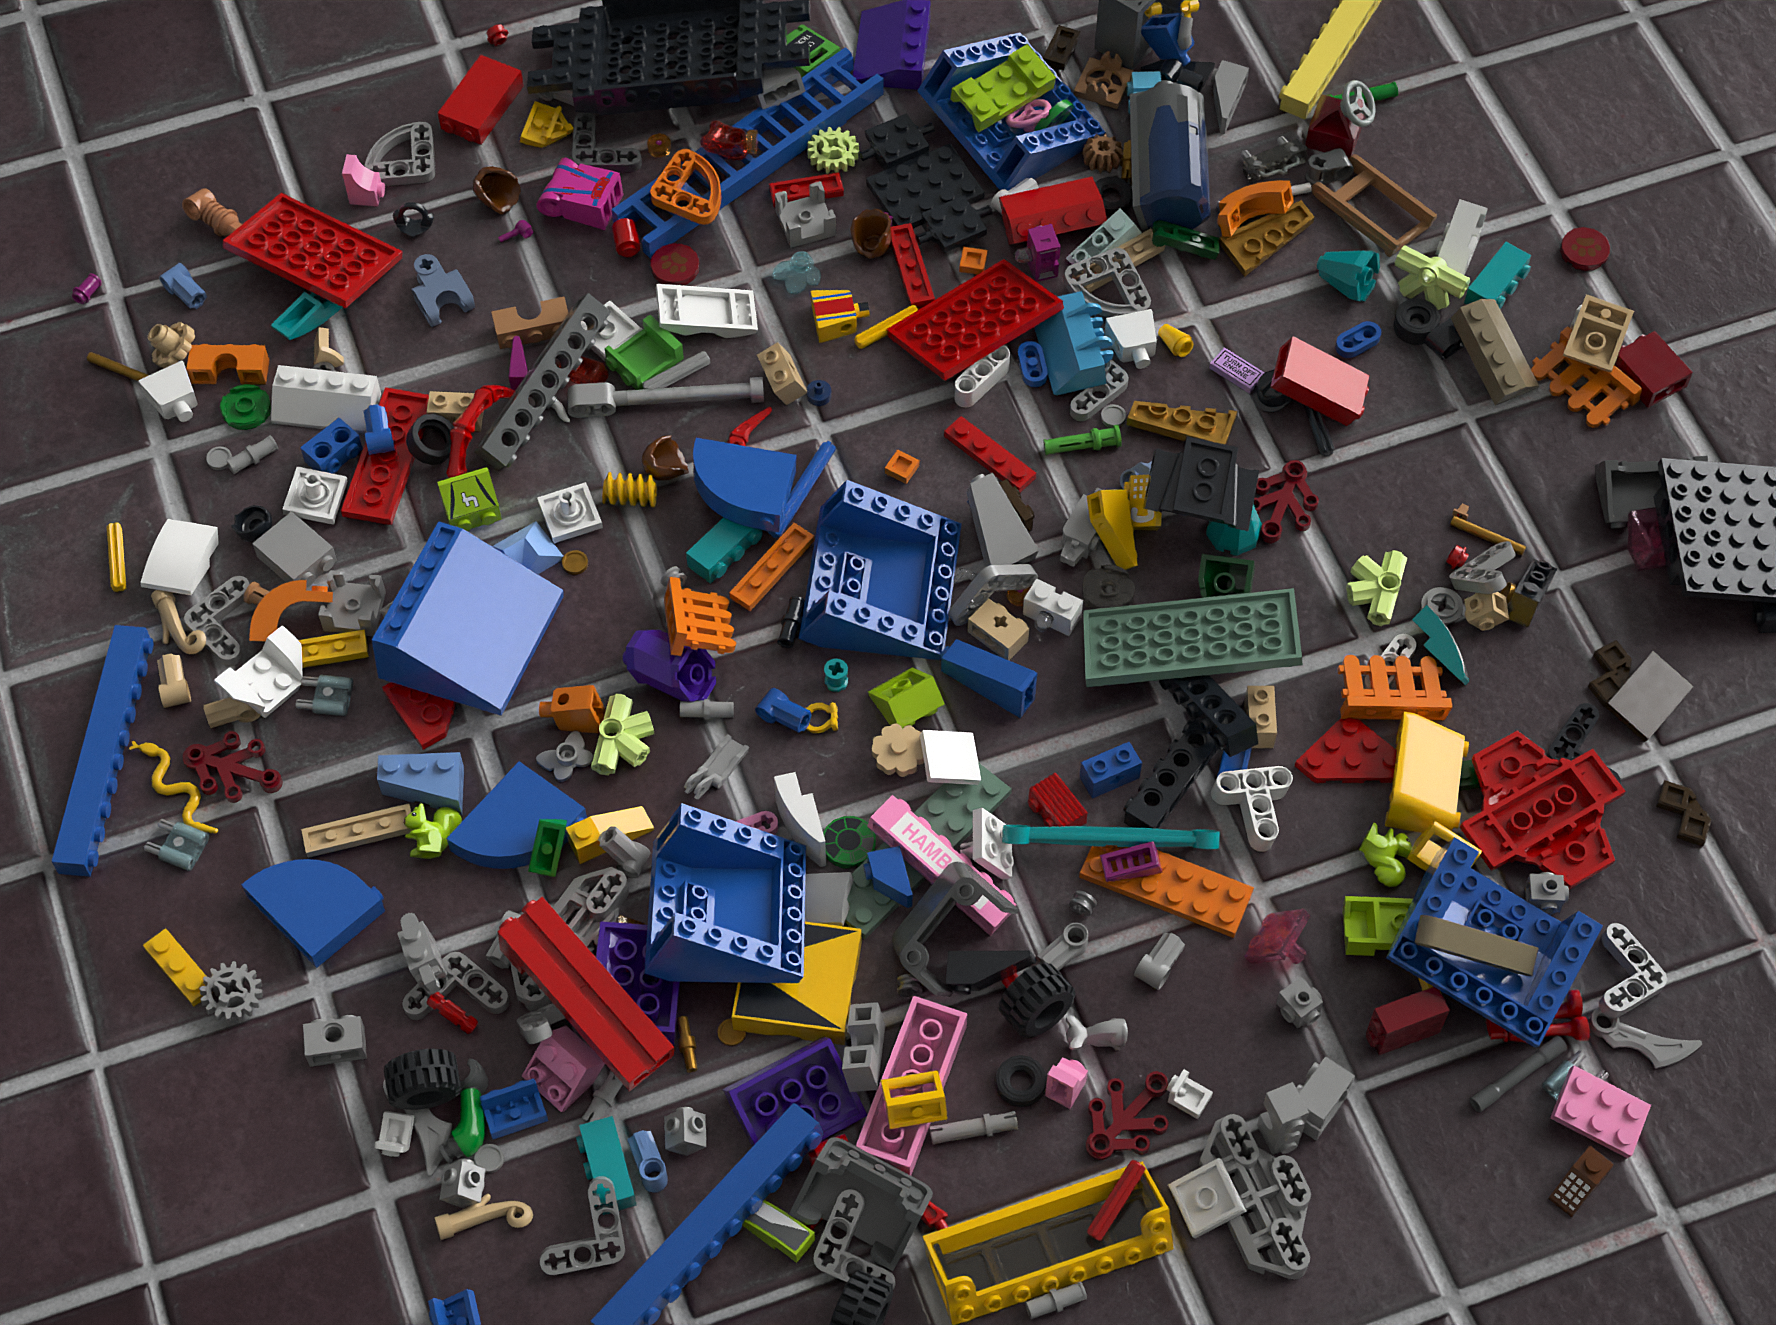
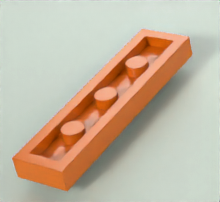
M793 523L729 592L730 598L751 611L814 542V535Z

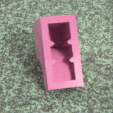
M346 155L342 176L349 203L378 207L380 197H384L385 184L381 182L379 172H373L364 167L356 155Z
M1062 1057L1057 1066L1053 1065L1048 1073L1045 1096L1071 1109L1086 1083L1088 1070L1080 1062L1072 1059L1069 1061Z

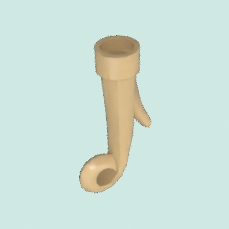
M155 590L151 594V598L160 613L163 628V644L169 643L171 634L173 640L183 652L196 654L202 651L206 644L204 632L195 630L186 636L175 606L173 593Z
M486 1194L481 1198L480 1203L471 1205L451 1215L447 1213L435 1217V1222L440 1239L443 1240L453 1237L454 1233L505 1215L512 1227L523 1228L531 1222L533 1212L528 1205L519 1201H506L485 1205L491 1199V1195ZM516 1213H519V1214H522V1215H523V1216L520 1217V1218H515V1217H514V1216L516 1215Z

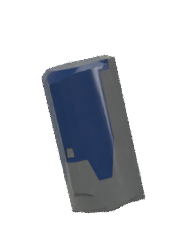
M1168 80L1159 81L1154 87L1146 91L1130 94L1133 208L1141 231L1143 233L1152 229L1153 223L1157 220L1193 230L1206 222L1211 216L1204 96L1189 86L1173 83Z

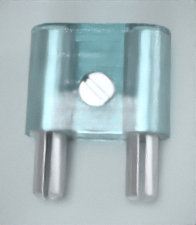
M320 675L319 678L302 677L301 684L316 687L313 701L297 699L296 708L312 710L315 714L347 715L353 690V678Z
M161 819L158 823V828L170 832L162 847L147 842L144 850L158 855L161 861L190 871L209 840V833L181 822L174 824Z

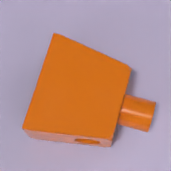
M594 685L556 688L553 691L552 702H540L539 704L540 717L553 718L557 727L562 731L600 733L599 726L604 720L606 709Z

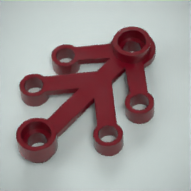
M1292 460L1285 464L1281 473L1268 478H1258L1255 493L1265 496L1254 498L1253 505L1258 506V508H1255L1257 514L1261 512L1263 507L1277 503L1271 520L1265 521L1261 527V538L1267 543H1275L1280 539L1282 533L1280 523L1287 505L1296 519V529L1307 531L1310 528L1311 518L1305 514L1293 494L1295 486L1304 498L1303 507L1305 510L1314 511L1318 507L1319 498L1312 493L1305 481L1307 469L1298 460ZM1285 483L1283 489L1267 494L1270 487ZM1258 485H1264L1266 488H1260ZM1307 501H1313L1314 504H1309ZM1299 521H1306L1307 524H1301Z
M234 731L227 732L223 740L207 747L202 744H193L186 748L183 753L184 764L188 768L197 771L201 780L200 788L206 795H212L218 789L217 782L209 775L207 766L218 770L225 786V796L231 803L240 801L243 796L240 787L235 784L231 774L260 782L261 788L266 793L279 791L283 781L280 773L274 769L260 771L238 764L252 757L257 758L264 755L266 749L260 739L251 740L247 748L223 758L214 756L227 749L235 750L241 745L240 737ZM232 738H235V739H236L235 742H233V743H228V741H229L230 739H232ZM255 746H261L257 751L252 750ZM195 754H200L197 758H192ZM274 777L271 781H266L267 778ZM208 783H212V784H213L212 787H210V788H205V785H206V784H208ZM232 791L238 792L235 796H229Z
M1154 1071L1148 1074L1145 1080V1089L1125 1110L1123 1108L1122 1096L1125 1087L1124 1083L1118 1078L1111 1079L1107 1084V1093L1111 1096L1113 1123L1106 1131L1103 1120L1106 1109L1105 1102L1100 1098H1094L1089 1102L1088 1112L1092 1116L1093 1133L1086 1140V1150L1092 1158L1104 1160L1109 1158L1113 1151L1133 1150L1138 1155L1148 1152L1150 1141L1146 1136L1137 1135L1134 1139H1115L1122 1131L1152 1130L1157 1135H1162L1167 1131L1169 1122L1163 1115H1156L1153 1118H1135L1153 1097H1160L1166 1093L1168 1078L1164 1073ZM1158 1083L1161 1089L1154 1090L1151 1085ZM1118 1085L1121 1090L1115 1092L1111 1089V1086ZM1098 1104L1102 1107V1110L1094 1111L1092 1106ZM1161 1121L1165 1126L1157 1128L1154 1123ZM1142 1141L1146 1144V1147L1138 1148L1136 1143ZM1103 1143L1105 1145V1149L1098 1150L1096 1149L1095 1144Z

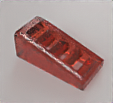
M582 356L583 361L576 372L571 370L568 374L569 381L575 384L604 383L609 376L604 363ZM557 360L555 364L558 368H561V363Z

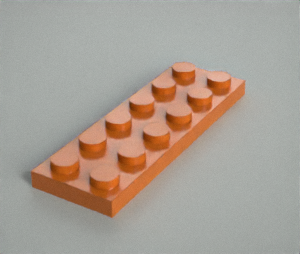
M1116 845L1091 847L1080 871L1079 878L1232 938L1235 937L1253 894L1254 887L1159 850L1157 852L1162 873L1106 882L1100 855L1129 847H1118ZM1149 855L1144 856L1146 864L1151 863ZM1134 857L1133 861L1135 867L1139 866L1140 864L1138 857ZM1122 859L1124 869H1128L1127 859ZM1116 860L1111 861L1113 872H1117Z

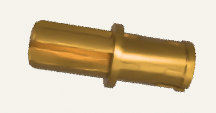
M1128 140V142L1124 143L1123 158L1120 160V165L1122 167L1121 179L1128 183L1129 178L1130 186H1132L1131 140Z

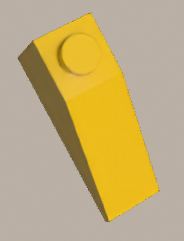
M640 806L590 816L566 827L568 842L579 863L582 864L606 853L599 846L600 842L598 839L601 833L610 826H616L631 841L653 831L654 827L644 808Z

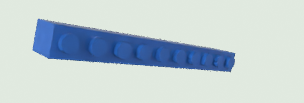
M114 626L52 858V864L58 874L91 877L93 867H96L98 864L99 854L97 850L99 842H103L105 837V819L109 818L111 814V796L117 790L116 777L118 770H121L123 767L124 746L129 744L130 723L135 721L136 700L140 699L142 693L141 680L147 674L148 654H151L153 651V639L150 638L145 627Z
M793 1103L591 1320L592 1324H654L668 1303L674 1302L679 1297L681 1289L689 1281L697 1278L703 1265L710 1258L712 1259L719 1254L722 1245L727 1239L740 1231L746 1218L750 1214H755L761 1208L763 1200L770 1193H774L779 1189L786 1175L800 1166L802 1158L809 1150L815 1149L820 1144L824 1132L819 1122L797 1104Z

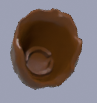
M494 166L483 167L473 180V192L480 202L500 214L509 212L511 207L518 202L521 188L517 177L508 170Z
M865 209L853 219L850 231L853 246L858 254L869 259L882 256L888 250L891 243V219L889 215L879 209Z
M671 435L661 436L654 440L642 453L641 461L644 470L648 476L652 475L656 481H668L689 473L688 465L684 461L685 458L679 450L678 444L671 439Z

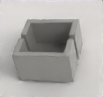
M1326 1056L1320 1065L1316 1062L1312 1065L1306 1075L1307 1080L1304 1085L1299 1084L1296 1088L1309 1111L1303 1132L1316 1141L1346 1100L1355 1075Z

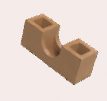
M565 297L540 301L542 311L538 317L531 320L521 318L517 314L516 306L491 311L499 349L512 348L514 336L520 337L522 345L551 339L568 315Z

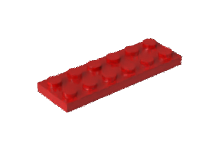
M385 387L379 406L385 407L387 412L388 426L391 429L395 451L369 455L365 442L341 509L342 517L392 525L415 460L406 444L407 433L416 419L427 414L428 394ZM425 428L420 429L418 432L420 441L422 440Z

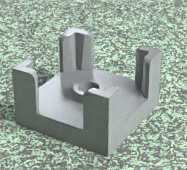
M821 181L809 185L810 197L788 203L786 191L775 193L776 214L790 248L836 236V217L833 210L828 211L826 207L825 192Z
M330 570L327 583L330 592H333V602L328 603L327 608L321 605L318 614L323 631L346 633L365 629L366 636H374L381 614L380 609H382L386 594L382 577L379 575H369L370 585L346 583L343 572Z

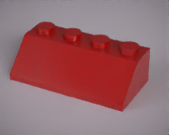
M1093 177L999 197L1009 245L1027 241L1028 229L1036 226L1052 224L1055 234L1101 225L1107 221L1103 199Z

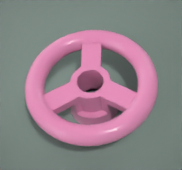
M1035 99L1006 116V123L1010 127L1024 128L1025 132H1033L1038 122L1049 115L1048 112L1051 109V104L1046 100ZM1033 107H1044V110H1035ZM1023 111V112L1021 113V115H1019V116H1017V117L1014 118V116H1015L1016 114H1018L1019 112Z

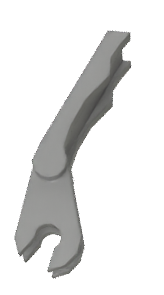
M727 734L709 759L698 768L695 774L689 777L684 786L686 788L685 792L688 794L695 788L694 794L696 795L694 798L699 799L711 786L719 789L748 753L749 747L739 744L731 739L732 736Z

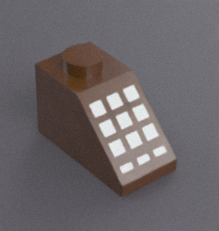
M1589 1146L1548 1199L1570 1217H1573L1607 1177L1614 1164L1593 1147Z

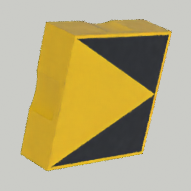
M805 922L804 977L799 983L738 982L732 1012L733 1030L771 1036L790 1035L808 1041H816L821 1037H827L831 1039L833 1044L845 1045L852 986L856 980L862 944L861 929Z

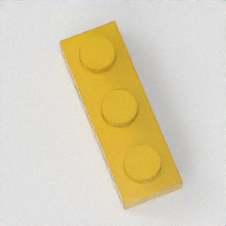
M365 629L298 640L302 647V668L369 657Z
M165 928L143 944V947L190 1004L195 1007L201 1002L200 998L203 997V995H200V987L205 986L203 977L207 976Z

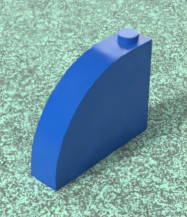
M696 438L693 448L694 482L705 503L722 517L743 526L779 532L796 474L797 455Z
M519 761L446 839L450 851L470 863L498 869L523 867L530 864L539 819L567 820L566 827L586 819L587 815L582 805ZM566 830L562 847L568 842Z
M303 859L279 863L258 872L241 884L246 897L316 968L385 912L382 903L384 897L376 887L370 888L357 875L346 868L321 860Z

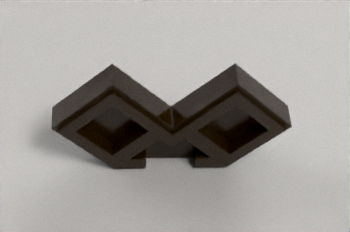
M1617 640L1596 650L1593 655L1607 673L1589 682L1588 688L1603 707L1629 678L1632 658Z
M1664 780L1656 807L1683 815L1676 838L1703 847L1707 839L1711 818L1706 811H1703L1691 788Z

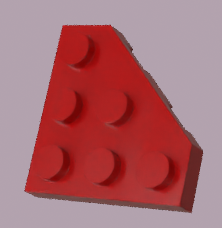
M393 682L382 687L383 693L422 750L447 736L457 702Z
M1340 718L1296 760L1295 767L1314 783H1326V781L1364 783L1365 780H1380V783H1392L1397 750L1359 719Z

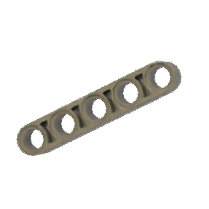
M1420 915L1414 944L1526 976H1533L1538 948L1428 915Z

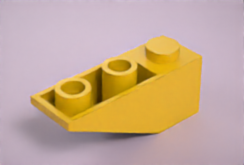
M1100 490L1088 495L1087 502L1090 522L1119 571H1125L1138 566L1127 490Z

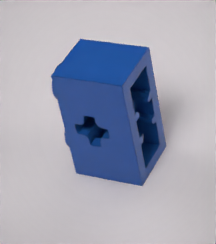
M1127 742L1081 762L1080 779L1093 799L1139 779L1142 762L1131 743Z

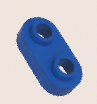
M1370 321L1358 324L1338 336L1335 345L1336 352L1345 358H1353L1379 343L1381 329L1376 323Z
M1033 341L1022 343L1018 348V362L1022 379L1030 387H1040L1045 384L1048 373L1043 349L1038 343Z

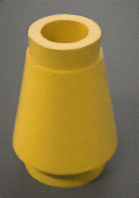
M1164 324L1159 329L1158 335L1175 356L1185 357L1193 349L1194 343L1190 335L1169 324Z

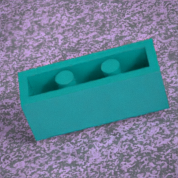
M1505 242L1468 288L1464 304L1467 305L1480 299H1495L1501 309L1505 303V297L1508 294L1512 295L1516 290L1519 279L1524 280L1531 269V266H1529L1531 255Z
M723 518L686 552L687 566L711 584L716 578L722 577L734 561L740 560L751 545L759 542L763 534L762 529L743 526Z
M613 1116L579 1125L581 1135L577 1136L576 1139L580 1154L585 1152L587 1154L588 1162L583 1163L587 1180L598 1176L609 1178L615 1188L618 1210L636 1206L634 1191ZM597 1184V1190L593 1191V1194H599L601 1205H594L595 1207L603 1205L613 1206L612 1201L606 1204L605 1192L610 1191V1189L604 1188L603 1184Z

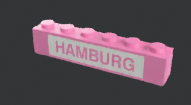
M892 795L870 817L867 827L891 848L900 846L903 859L931 884L936 881L950 863H966L1016 906L1014 899L1008 892L998 889L988 874L982 871L979 872L972 866L971 860L965 854H959L954 850L946 837L937 835L931 829V825L927 820L922 817L918 818L910 811V806L904 800L897 799ZM984 895L971 906H964L957 902L955 904L990 936L1011 915V913L1002 912Z

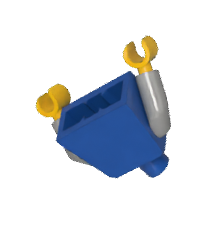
M1184 0L1180 4L1184 17L1181 13L1161 14V3H1153L1144 12L1149 19L1142 26L1141 35L1160 59H1177L1182 66L1187 65L1191 60L1187 51L1194 45L1191 35L1193 22L1191 13L1198 11V0Z

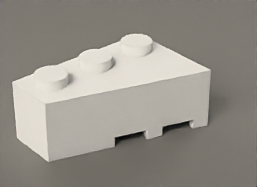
M1459 200L1452 221L1447 223L1443 237L1445 239L1444 241L1440 240L1436 250V255L1446 262L1447 267L1465 275L1479 241L1488 208Z

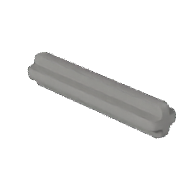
M702 351L642 383L643 389L665 388L709 365L710 358L705 351Z

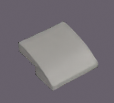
M851 872L806 874L805 922L836 926L844 925L850 909L847 898L854 881Z

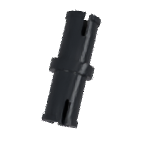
M798 596L790 597L786 614L781 619L782 628L777 643L783 648L793 647L797 630L801 627V616L805 600Z

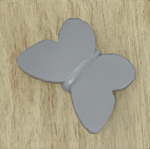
M573 731L556 750L540 753L536 757V761L545 770H554L555 779L558 782H564L571 777L573 768L576 766L586 767L590 765L593 761V755L584 749L585 742L578 731Z

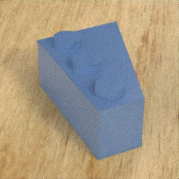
M460 752L378 755L377 781L382 795L413 803L418 801L429 804L430 807L436 809L439 807H450L462 815L464 765Z

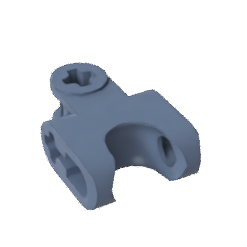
M430 254L421 255L415 260L414 268L417 273L419 286L412 288L411 291L430 327L441 324L439 309L445 304L455 303L464 312L475 309L473 295L457 269L445 273L437 258Z

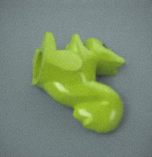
M422 803L415 807L413 812L409 813L403 822L406 827L412 829L405 837L417 840V848L410 852V857L431 859L441 856V853L448 846L446 838L462 822L458 811L450 807H441L437 809L433 816V822L426 820Z
M1373 823L1370 830L1366 833L1359 851L1364 854L1368 863L1376 868L1374 873L1378 877V881L1385 886L1395 887L1404 881L1406 876L1405 868L1394 857L1399 855L1408 858L1412 849L1409 838L1404 833H1399L1394 838L1392 828L1388 830L1385 836L1378 834L1377 824Z

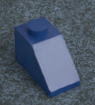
M900 846L868 852L867 863L863 864L866 880L871 879L874 890L906 908L912 907L913 894Z

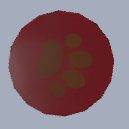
M1586 227L1574 228L1563 237L1560 252L1562 258L1566 263L1567 261L1571 263L1572 267L1578 270L1590 271L1600 268L1608 260L1610 244L1608 239L1595 229Z
M672 243L662 246L655 251L651 258L652 274L660 284L687 285L699 273L697 253L691 247L684 244Z

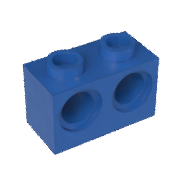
M337 418L301 446L300 449L305 463L313 470L334 474L348 460L355 458L363 447L359 434L342 419Z

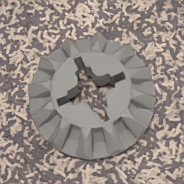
M1444 587L1433 588L1426 592L1422 598L1421 610L1428 605L1445 625L1451 622L1455 623L1462 615L1463 601L1451 589ZM1443 601H1446V606L1443 612H1438V606H1440V604L1443 603Z

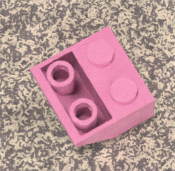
M567 1026L553 1030L552 1036L541 1041L522 1074L525 1080L535 1079L539 1093L560 1112H564L595 1082L605 1064L596 1052Z

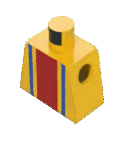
M849 290L811 291V307L819 343L855 333L857 331V318L870 316L868 302L854 304L851 291Z

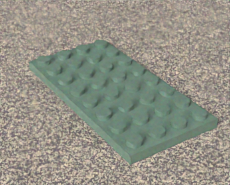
M1294 588L1083 610L1085 678L1087 687L1303 665Z

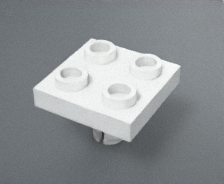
M297 467L282 509L283 514L288 515L292 511L299 518L334 525L348 482L347 476Z
M586 482L537 497L553 543L603 528Z
M983 808L973 810V841L962 843L960 845L962 849L960 853L965 854L969 859L973 858L975 862L1002 880L1012 878V866L1014 864L1012 844L1002 842V828L1006 824Z

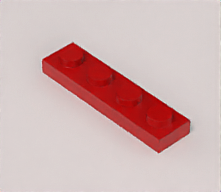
M912 224L891 227V246L910 306L915 305L917 308L924 307L933 302L935 297Z
M960 416L944 430V437L988 471L993 472L1000 480L1004 481L1007 479L1011 486H1015L1020 493L1036 479V472L964 417Z

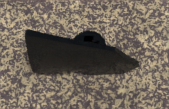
M1163 59L1142 66L1140 70L1141 72L1160 71L1161 81L1168 80L1173 83L1186 85L1200 93L1210 77L1215 63L1190 61L1187 65L1182 66L1177 59Z

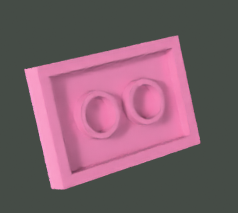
M1574 1065L1569 1068L1550 1118L1629 1158L1633 1155L1651 1105Z

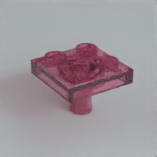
M1304 909L1268 914L1263 919L1262 927L1257 936L1250 941L1249 949L1244 957L1251 964L1285 960L1286 957L1295 965L1300 963L1307 952L1296 943V940L1311 915Z

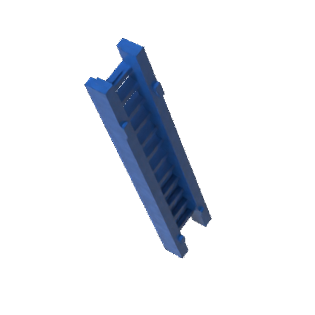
M845 47L801 78L806 92L777 106L774 105L766 109H762L761 106L696 150V153L704 157L713 167H716L727 177L726 180L720 183L721 205L719 210L808 148V141H812L813 134L819 136V130L828 132V127H831L832 131H836L838 127L846 124L848 119L883 95V78L876 74L863 84H860L850 74L854 70L852 52ZM840 80L852 91L843 96L831 85ZM821 92L835 103L828 110L814 99ZM806 105L817 116L808 121L796 109ZM788 117L799 129L790 133L778 122ZM768 129L781 139L774 146L761 136ZM752 142L764 153L755 159L742 147ZM734 154L746 166L736 171L724 160ZM696 169L681 188V190L708 201L710 199V186L703 175ZM671 175L667 179L669 181H677L680 177ZM658 178L611 209L613 223L623 218H629L635 222L642 218L654 228L642 240L643 252L650 259L659 248L674 243L699 225L671 212L669 213L673 217L664 222L652 211L657 206L651 202L650 190ZM697 179L709 192L701 196L689 184Z

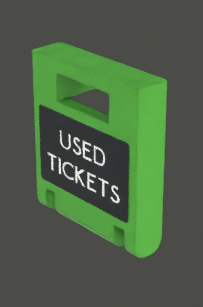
M803 24L787 35V45L809 43L810 59L822 51L823 56L814 63H810V66L792 67L798 70L802 77L840 51L839 46Z

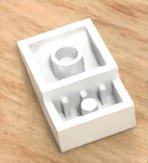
M167 519L148 557L141 579V587L192 595L209 569V558L219 544L217 527Z
M795 772L775 776L776 804L786 829L795 842L806 845V855L820 867L826 866L825 838L813 794L801 795Z

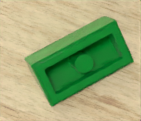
M539 819L528 872L552 877L556 876L567 820Z

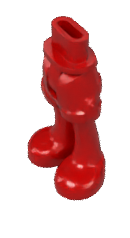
M1571 990L1566 994L1565 1001L1561 1004L1554 1019L1572 1020L1565 1023L1551 1024L1544 1037L1569 1036L1581 1042L1589 1040V1024L1587 1018L1581 1016L1583 1002L1579 990ZM1486 1018L1490 1040L1502 1039L1503 1042H1508L1509 1040L1528 1044Z

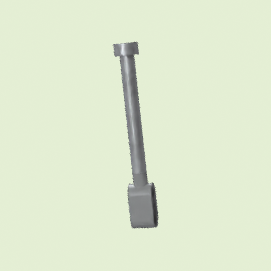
M763 377L750 378V383L615 391V387L610 383L572 385L567 390L568 414L575 418L610 416L615 413L616 406L751 398L752 403L764 402Z

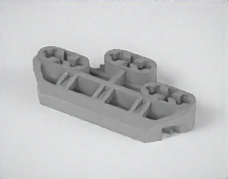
M613 867L574 878L553 907L565 923L568 922L575 912V909L572 908L574 904L581 908L568 926L595 957L600 921L620 923L619 909L629 895L627 878L622 871ZM601 878L592 892L588 894L590 892L588 885L591 880ZM510 964L518 1000L524 1003L529 1011L549 1005L551 1000L530 976L526 979L523 986L520 985L519 978L521 977V980H523L528 974L524 972L521 975L513 964Z
M1235 1114L1227 1115L1215 1122L1200 1158L1199 1166L1202 1167L1216 1159L1215 1155L1210 1152L1214 1143L1228 1174L1233 1172L1235 1176L1231 1177V1180L1245 1209H1252V1213H1249L1248 1216L1256 1233H1251L1244 1216L1239 1215L1226 1222L1248 1269L1263 1275L1265 1270L1288 1278V1280L1299 1279L1305 1274L1310 1262L1309 1252L1302 1239L1307 1207L1311 1198L1310 1188L1297 1162L1292 1157L1282 1155L1276 1158L1258 1148L1244 1119ZM1269 1245L1270 1249L1266 1250V1254L1271 1263L1265 1262L1262 1253H1258L1257 1250Z

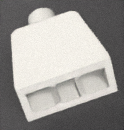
M1152 309L1106 318L1105 336L1111 339L1112 348L1121 362L1134 360L1136 367L1139 369L1149 366V357H1153L1156 350V333Z
M183 361L138 380L144 396L164 419L177 416L181 422H185L192 418L193 412L191 409L196 407L198 403Z

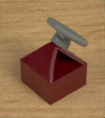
M1358 80L1348 82L1343 89L1342 99L1321 94L1308 128L1305 148L1324 153L1340 148L1343 149L1348 159L1352 156L1362 127H1367L1373 122L1376 111L1372 93L1364 83ZM1354 88V95L1349 97L1351 89ZM1362 93L1364 94V96H1365V98H1366V100H1367L1368 108H1367V106H1366L1365 103H1364V100H1363V98H1362Z

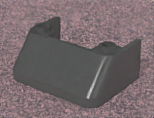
M952 862L943 870L892 936L893 948L903 967L935 996L951 997L954 992L926 968L929 954L923 944L956 902L964 906H971L984 895L1002 912L1011 914L1019 912L1016 906L969 865L962 862Z

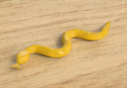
M132 741L133 746L129 748L130 750L137 748L150 757L159 756L161 758L151 777L152 787L157 793L168 796L185 792L190 795V799L184 807L182 814L184 824L196 831L218 833L217 828L192 820V814L198 807L201 798L198 787L190 782H179L170 785L162 783V778L170 765L168 752L153 743L145 742L144 744L137 745L135 741Z

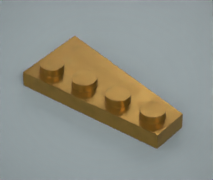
M1300 200L1292 204L1285 214H1269L1238 228L1232 237L1221 236L1219 244L1245 277L1314 222V215Z
M1134 401L1127 417L1126 425L1185 441L1186 437L1189 436L1227 444L1237 411L1228 410V414L1217 413L1216 409L1205 408V411L1190 410L1191 406L1180 405L1178 408H1168L1167 404Z

